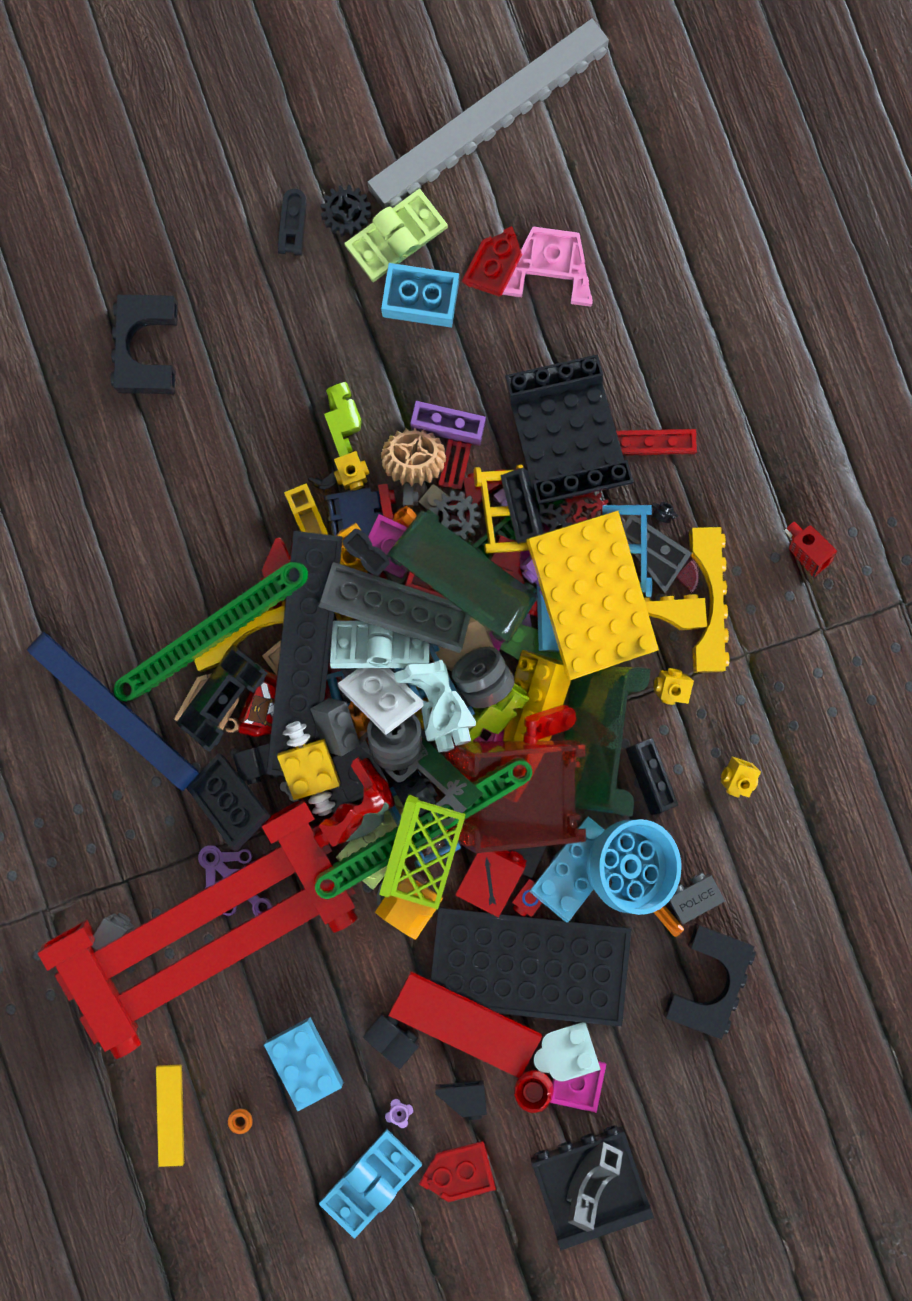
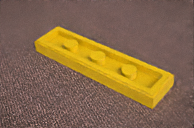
M160 1065L156 1067L158 1167L183 1166L182 1065Z

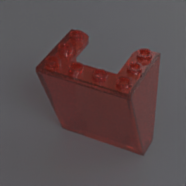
M574 740L538 741L536 744H526L523 741H470L462 745H455L453 742L454 749L445 752V758L470 782L477 781L479 777L485 776L488 772L494 771L496 767L502 766L515 758L525 759L532 768V777L527 783L464 820L458 843L475 853L586 842V829L576 828V820H580V815L575 813V767H580V762L576 761V757H585V744ZM517 765L513 769L515 777H522L526 773V768L523 765ZM458 824L448 829L447 832L457 828ZM455 833L450 835L451 839L454 838Z

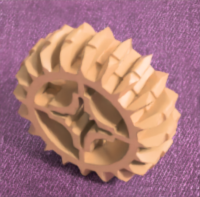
M405 428L404 433L397 431L395 436H389L388 441L384 443L381 459L387 476H392L394 482L400 480L402 485L408 482L412 487L414 483H419L422 486L423 481L431 483L432 478H438L439 472H442L444 469L446 455L444 445L441 444L440 438H435L433 432L427 434L424 429L420 432L416 428L413 431H408Z

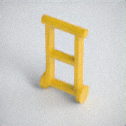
M517 465L516 469L522 468L523 465ZM480 467L474 468V483L476 487H481L488 544L484 545L485 553L529 551L527 542L520 544L517 542L495 543L492 517L510 516L508 506L490 507L487 481H500V475L514 470L481 472Z

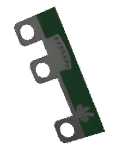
M367 732L358 739L359 743L365 741L368 737ZM423 737L420 756L412 765L408 766V770L404 775L399 776L394 774L392 770L385 769L397 782H403L416 769H419L446 795L436 805L441 807L447 804L452 806L454 811L463 813L483 795L472 782ZM362 747V749H363L368 755H370V750H369V748H367V747H365V748ZM456 818L443 819L441 822L444 826H448Z

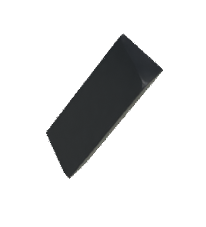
M522 467L500 475L517 543L527 542L526 539L544 534L528 471Z
M653 738L627 747V755L650 814H659L678 806Z

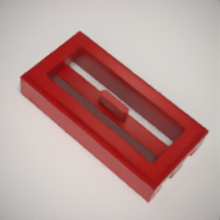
M448 439L445 452L446 462H444V469L440 475L439 486L462 491L472 444ZM453 446L456 447L449 483L444 481ZM462 448L465 449V454L457 485L453 483Z

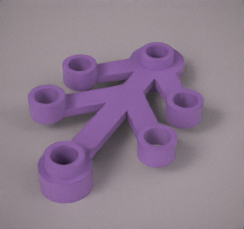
M213 845L202 848L199 852L198 860L200 865L206 869L205 888L215 883L216 870L223 878L239 870L229 869L223 862L239 861L242 864L249 863L253 857L252 852L248 849H242L239 852H221L218 847ZM242 852L249 854L247 861L241 859ZM209 853H213L215 855V860L213 862H209L207 860V855ZM255 895L248 899L252 904V911L255 916L262 912L259 910L260 903H265L267 909L272 907L271 901L267 898H260L258 895ZM237 906L233 908L231 913L225 912L223 914L226 916L233 915L237 910Z

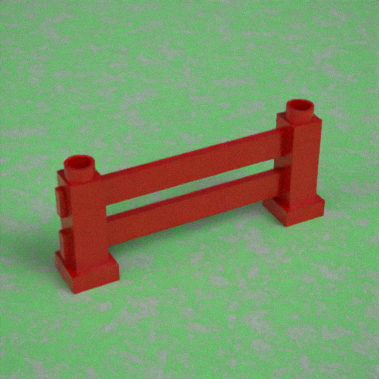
M303 798L274 813L262 825L270 843L272 844L278 840L281 846L95 951L92 947L95 941L93 936L95 933L86 919L42 944L37 953L47 971L56 966L58 972L54 976L68 1000L74 999L83 1013L79 1019L93 1044L99 1042L104 1052L110 1049L114 1058L119 1059L135 1050L142 1043L136 1034L138 1025L135 1020L318 915L321 916L325 925L328 923L333 933L343 930L358 919L353 909L355 906L350 899V896L356 894L353 887L330 899L321 898L316 893L315 880L317 876L332 867L326 856L332 850L329 844L321 849L313 836L321 830L318 825L313 828L310 827L309 822L313 821L314 817ZM293 873H297L304 886L303 889L119 994L111 977ZM325 879L321 882L320 887L324 891H330L334 887V882L330 879Z

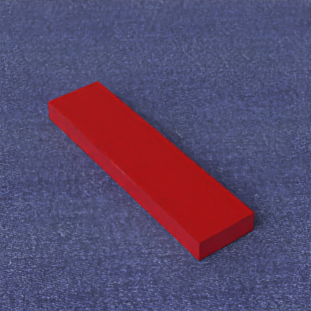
M696 429L616 431L623 455L697 453Z

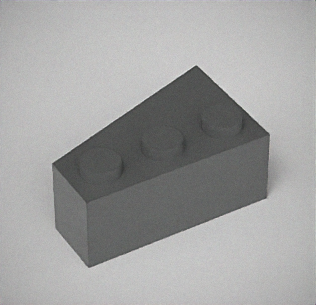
M630 515L623 525L628 544H641V519L635 515ZM647 524V572L662 591L666 593L692 552ZM634 554L641 563V554Z

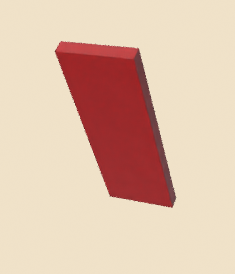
M411 971L389 1012L390 1017L518 1078L523 1074L542 1038L541 1033Z

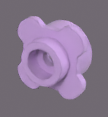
M394 1099L391 1101V1109L386 1113L385 1119L387 1122H392L400 1128H405L408 1125L409 1115L413 1113V1107L410 1104L404 1105L400 1103L399 1099ZM398 1111L402 1113L400 1116L397 1115Z

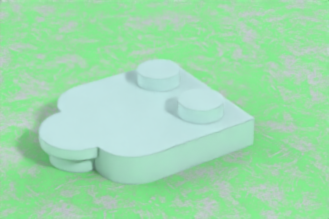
M583 1022L545 1035L542 1040V1048L534 1056L536 1068L544 1073L550 1072L551 1076L557 1081H567L601 1070L587 1025Z

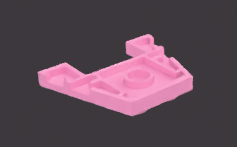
M532 227L521 249L522 256L502 295L522 297L526 274L573 280L571 304L591 307L593 300L585 268L580 234L577 232Z

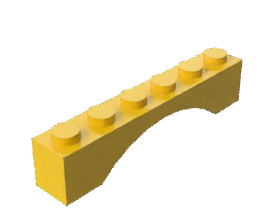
M307 483L284 492L301 532L328 535ZM334 612L337 621H358L357 619Z
M721 527L692 528L689 531V551L692 552L690 556L698 564L705 577L710 598L707 627L700 640L692 649L693 673L723 672L729 666V653L725 652V643H728L729 635L728 629L724 628V619L728 617V608L723 603V595L727 594V583L723 581V572L726 571V558L722 557V548H725V534H721Z
M697 594L685 595L684 599L674 600V596L660 597V601H651L650 598H644L650 617L661 619L678 630H695L707 627L705 598H698Z
M285 601L282 602V606L273 609V607H270V610L263 612L261 616L254 618L246 626L241 627L239 631L232 633L223 642L218 643L217 646L203 653L201 657L196 658L194 662L197 670L205 672L217 667L233 645L237 647L250 634L261 628L283 623Z

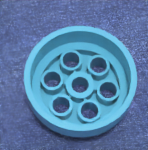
M623 820L609 826L595 840L588 855L587 872L593 889L609 907L622 913L649 914L665 906L676 892L681 877V858L674 839L660 825L648 820ZM621 838L623 839V845H622V847H621V845H620V839H621ZM641 846L643 847V853H642V854H641V852H640ZM610 878H611V880H612V885H611V887H609V879H610ZM630 886L632 887L631 895L629 893Z

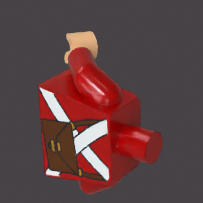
M264 669L268 674L265 676L263 684L257 687L254 693L249 691L239 719H227L235 723L234 729L225 728L227 732L239 731L241 734L253 737L271 734L277 675Z

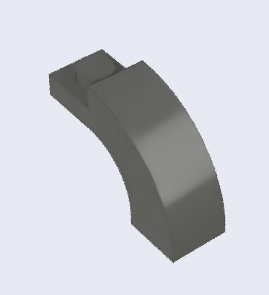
M603 1142L586 1155L574 1174L566 1200L571 1202L568 1223L587 1232L594 1230L600 1195L607 1183L614 1177L619 1176L622 1151Z

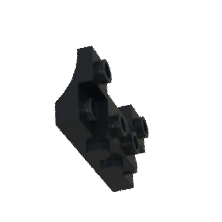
M233 645L176 724L196 740L202 748L210 752L214 746L219 744L224 734V731L218 724L243 690L247 688L254 693L257 687L263 684L268 672Z

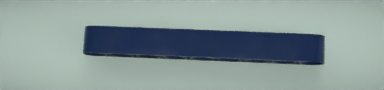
M42 632L26 649L180 790L184 791L197 777L199 771L129 707L118 700L107 687L48 634Z

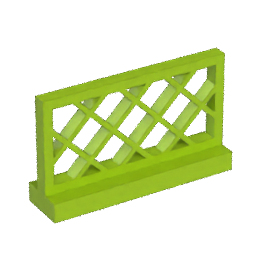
M409 795L403 809L379 895L388 898L390 895L438 910L466 814L418 800V797ZM420 808L431 811L435 819L423 825L418 816ZM448 816L459 819L457 828L449 832L446 831L441 820ZM416 822L419 825V828L415 829ZM438 823L443 835L432 840L425 828ZM422 831L428 843L416 848L412 841V836ZM455 833L454 838H453V841H452V839L450 838V835H452V834ZM446 838L451 849L449 852L440 855L434 844ZM409 846H411L413 851L408 853ZM431 846L437 858L425 864L419 852ZM415 854L421 866L409 871L405 860ZM448 857L447 862L445 864L443 859ZM439 861L444 872L434 879L427 867ZM404 869L406 874L401 876L402 870ZM424 869L430 881L418 887L412 875ZM406 878H409L414 887L408 893L397 890L399 882ZM441 880L440 886L438 887L436 882ZM433 885L437 892L436 900L426 899L421 890Z

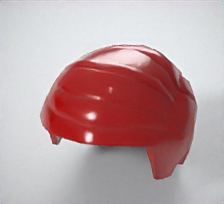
M531 1070L525 1072L515 1083V1099L523 1110L530 1113L543 1111L553 1098V1083L541 1071Z

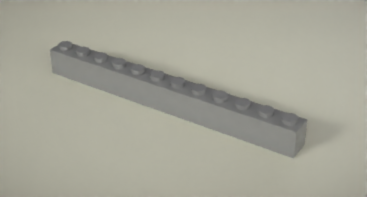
M593 18L369 180V191L383 209L395 207L405 197L411 195L419 188L421 189V186L427 181L432 182L437 179L442 170L456 165L459 158L464 154L469 155L474 152L479 143L493 138L496 131L501 127L506 128L511 125L516 116L521 113L526 114L538 100L543 101L548 98L553 89L558 86L563 87L575 73H582L590 62L595 59L600 60L607 53L609 39Z

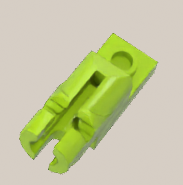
M346 382L336 384L326 390L331 412L324 414L340 457L353 451L349 439H343V437L357 433L361 429V418L354 400L349 399L351 392Z
M514 683L511 692L498 703L486 708H473L475 712L473 718L476 721V726L468 729L471 741L466 744L470 745L474 739L478 738L483 728L492 733L499 734L511 719L518 714L515 709L523 708L529 700L525 689Z

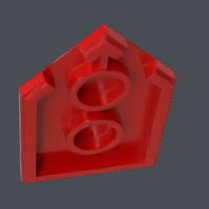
M512 226L504 229L503 233L493 238L490 236L482 240L462 279L464 284L496 296H502L522 256Z
M484 1141L436 1153L419 1185L439 1195L440 1198L447 1202L496 1190Z

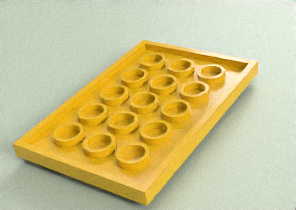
M619 511L526 539L568 680H573L659 650Z

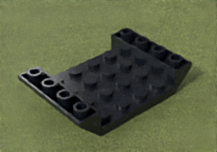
M598 354L505 375L513 418L538 505L633 484L628 460L623 458L605 394L603 372Z

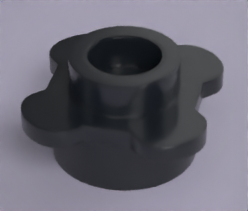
M661 502L660 505L657 503L652 504V507L655 509L653 516L657 520L670 523L672 518L677 519L678 514L673 511L674 507L666 502Z

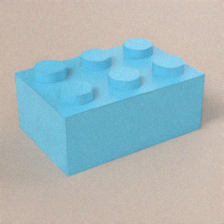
M389 263L381 307L382 316L452 328L459 286V273Z
M311 1017L265 1042L264 1046L297 1111L342 1088L344 1082Z

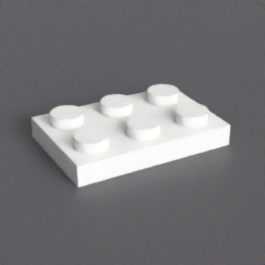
M358 668L338 683L339 689L385 735L424 706L423 700L405 683H397L394 672L389 668Z

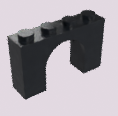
M117 295V302L113 304L116 325H113L112 336L116 341L115 349L113 348L111 352L112 362L115 363L114 372H111V385L114 386L118 393L175 394L176 371L172 365L140 364L132 359L130 344L135 333L143 327L150 325L177 326L178 302L176 298L167 295Z
M695 924L688 947L712 956L722 963L726 972L725 987L718 997L707 1002L694 1001L671 992L663 1015L666 1019L722 1040L723 1034L727 1035L731 1026V1021L729 1020L731 1012L737 1009L739 989L744 988L748 975L745 972L747 967L752 965L755 959L756 952L753 951L755 946Z

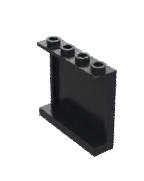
M617 1125L607 1127L603 1130L604 1133L584 1135L580 1138L581 1141L572 1144L571 1141L559 1144L557 1146L558 1149L549 1152L547 1149L536 1152L534 1157L530 1158L560 1251L654 1218L622 1126L617 1127ZM604 1142L623 1152L620 1174L611 1179L604 1187L598 1201L594 1230L587 1232L568 1223L571 1202L566 1199L571 1181L579 1165L594 1147Z

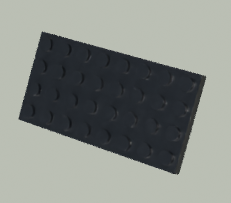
M439 907L431 981L500 1014L622 1027L631 928L573 921L566 923L564 920L500 914L498 918L489 912Z

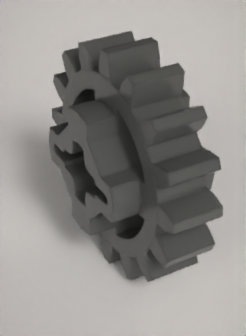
M451 491L450 497H447L444 493L441 494L443 500L440 502L435 499L436 508L429 509L434 516L428 517L430 523H435L430 527L433 532L438 531L436 536L439 539L445 536L444 541L446 543L453 539L456 544H459V538H463L467 542V535L469 533L475 536L473 528L480 527L476 519L481 518L480 512H475L479 509L477 503L472 504L473 498L471 496L465 499V494L462 491L458 496H456L454 491ZM468 510L470 511L469 523L466 521V515L469 513ZM442 512L443 520L440 525V514ZM448 512L452 515L454 514L455 516L458 515L462 523H460L458 520L456 521L455 519H451ZM461 529V531L452 532L453 530Z

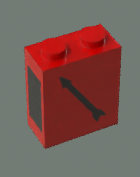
M483 839L455 895L499 918L525 869L527 860L523 859L524 857L518 852H509L503 849L501 844L494 840L488 841Z

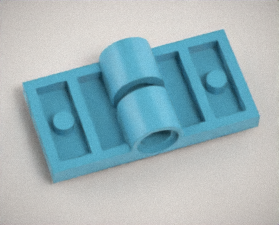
M589 816L549 863L550 865L529 890L530 893L566 923L570 921L593 891L587 872V860L593 843L605 830Z
M386 1129L322 1198L319 1205L355 1239L368 1223L391 1203L402 1186L422 1166V1162Z

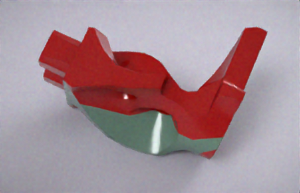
M358 757L351 764L352 769L364 786L363 802L360 805L351 803L341 804L331 818L325 819L319 825L322 831L313 837L321 849L328 844L333 847L340 843L366 836L381 825L384 821L385 812L395 805L393 795L388 786L389 783L379 775L368 758L361 761Z

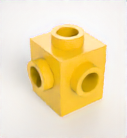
M356 451L334 459L338 469L334 472L338 485L343 484L345 490L350 489L351 491L364 487L363 483L367 482L366 475L370 473L365 460L360 462Z
M669 668L668 671L660 670L659 677H656L654 680L653 689L655 694L661 699V702L665 704L675 705L676 702L688 704L694 681L688 674H683L681 670Z
M732 756L728 766L722 771L721 783L727 789L726 792L732 796L740 797V795L750 797L752 791L757 787L761 771L753 763Z

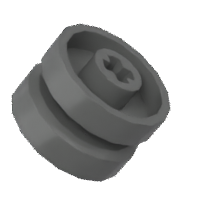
M490 646L470 651L455 664L452 670L453 680L468 704L474 708H486L498 703L511 692L514 686V676L505 664L503 657L496 648Z
M415 714L411 715L387 735L370 720L367 727L370 755L375 763L384 769L394 771L406 769L418 759L422 750L421 724Z

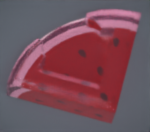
M693 559L676 576L691 593L695 591L699 583V569Z

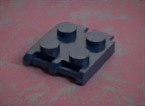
M370 488L324 496V501L327 502L329 517L327 518L328 522H331L332 534L334 536L337 535L336 521H338L339 531L357 523L361 531L369 536L378 514L383 516V512L375 513L374 511L382 509L379 491L371 492ZM332 501L335 503L336 515H334Z

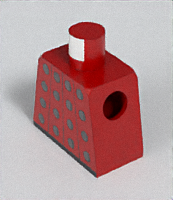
M793 522L784 530L792 539L789 547L790 551L813 578L832 563L837 550L811 525L803 530L796 522Z

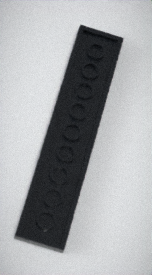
M293 531L290 562L303 564L307 568L308 579L303 586L292 592V595L287 596L285 600L266 774L284 776L277 755L280 752L296 748L287 745L290 737L289 735H283L288 724L297 721L300 724H306L303 732L304 734H310V738L305 745L320 740L311 708L323 702L325 698L334 612L319 607L332 563L340 564L342 536ZM292 568L289 572V577L293 582L299 578L297 568Z

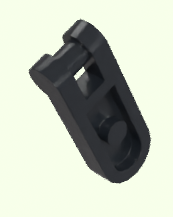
M296 188L288 190L283 197L278 254H286V252H291L298 256L303 254L307 200L305 194ZM287 237H295V243H287Z

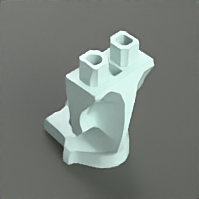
M443 660L431 664L407 665L404 670L394 673V677L397 683H410V685L417 686L425 691L429 702L423 701L422 715L427 741H435L438 752H447L454 749L451 736H453L455 745L470 742L471 738L468 729L476 726V721L458 693L451 691L447 667Z

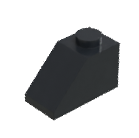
M484 1080L435 1085L436 1095L461 1117H467L468 1120L482 1119V1115H487Z

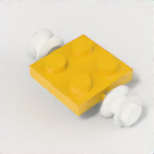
M299 721L290 723L286 726L283 735H289L290 739L287 741V745L296 748L278 753L277 758L292 798L296 800L312 795L308 800L309 804H315L312 813L319 816L327 815L332 812L335 802H329L328 798L332 794L326 790L339 787L340 780L325 739L305 745L310 738V734H304L303 732L306 724H300Z

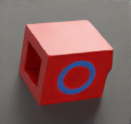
M529 877L511 900L515 904L513 909L523 917L526 914L532 917L542 904L539 899L529 892L535 884Z

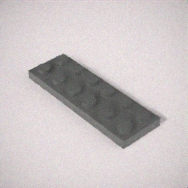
M335 562L332 563L319 604L321 608L458 653L463 648L473 609Z

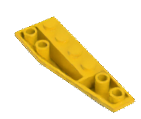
M522 650L514 675V683L525 689L529 700L523 708L515 709L518 714L504 728L500 766L512 759L523 758L530 764L533 776L552 735L538 740L536 744L524 743L523 735L526 732L524 719L526 716L564 704L571 680L567 679L562 661ZM517 765L513 769L515 777H522L526 773V768L523 765ZM529 781L503 797L517 802Z

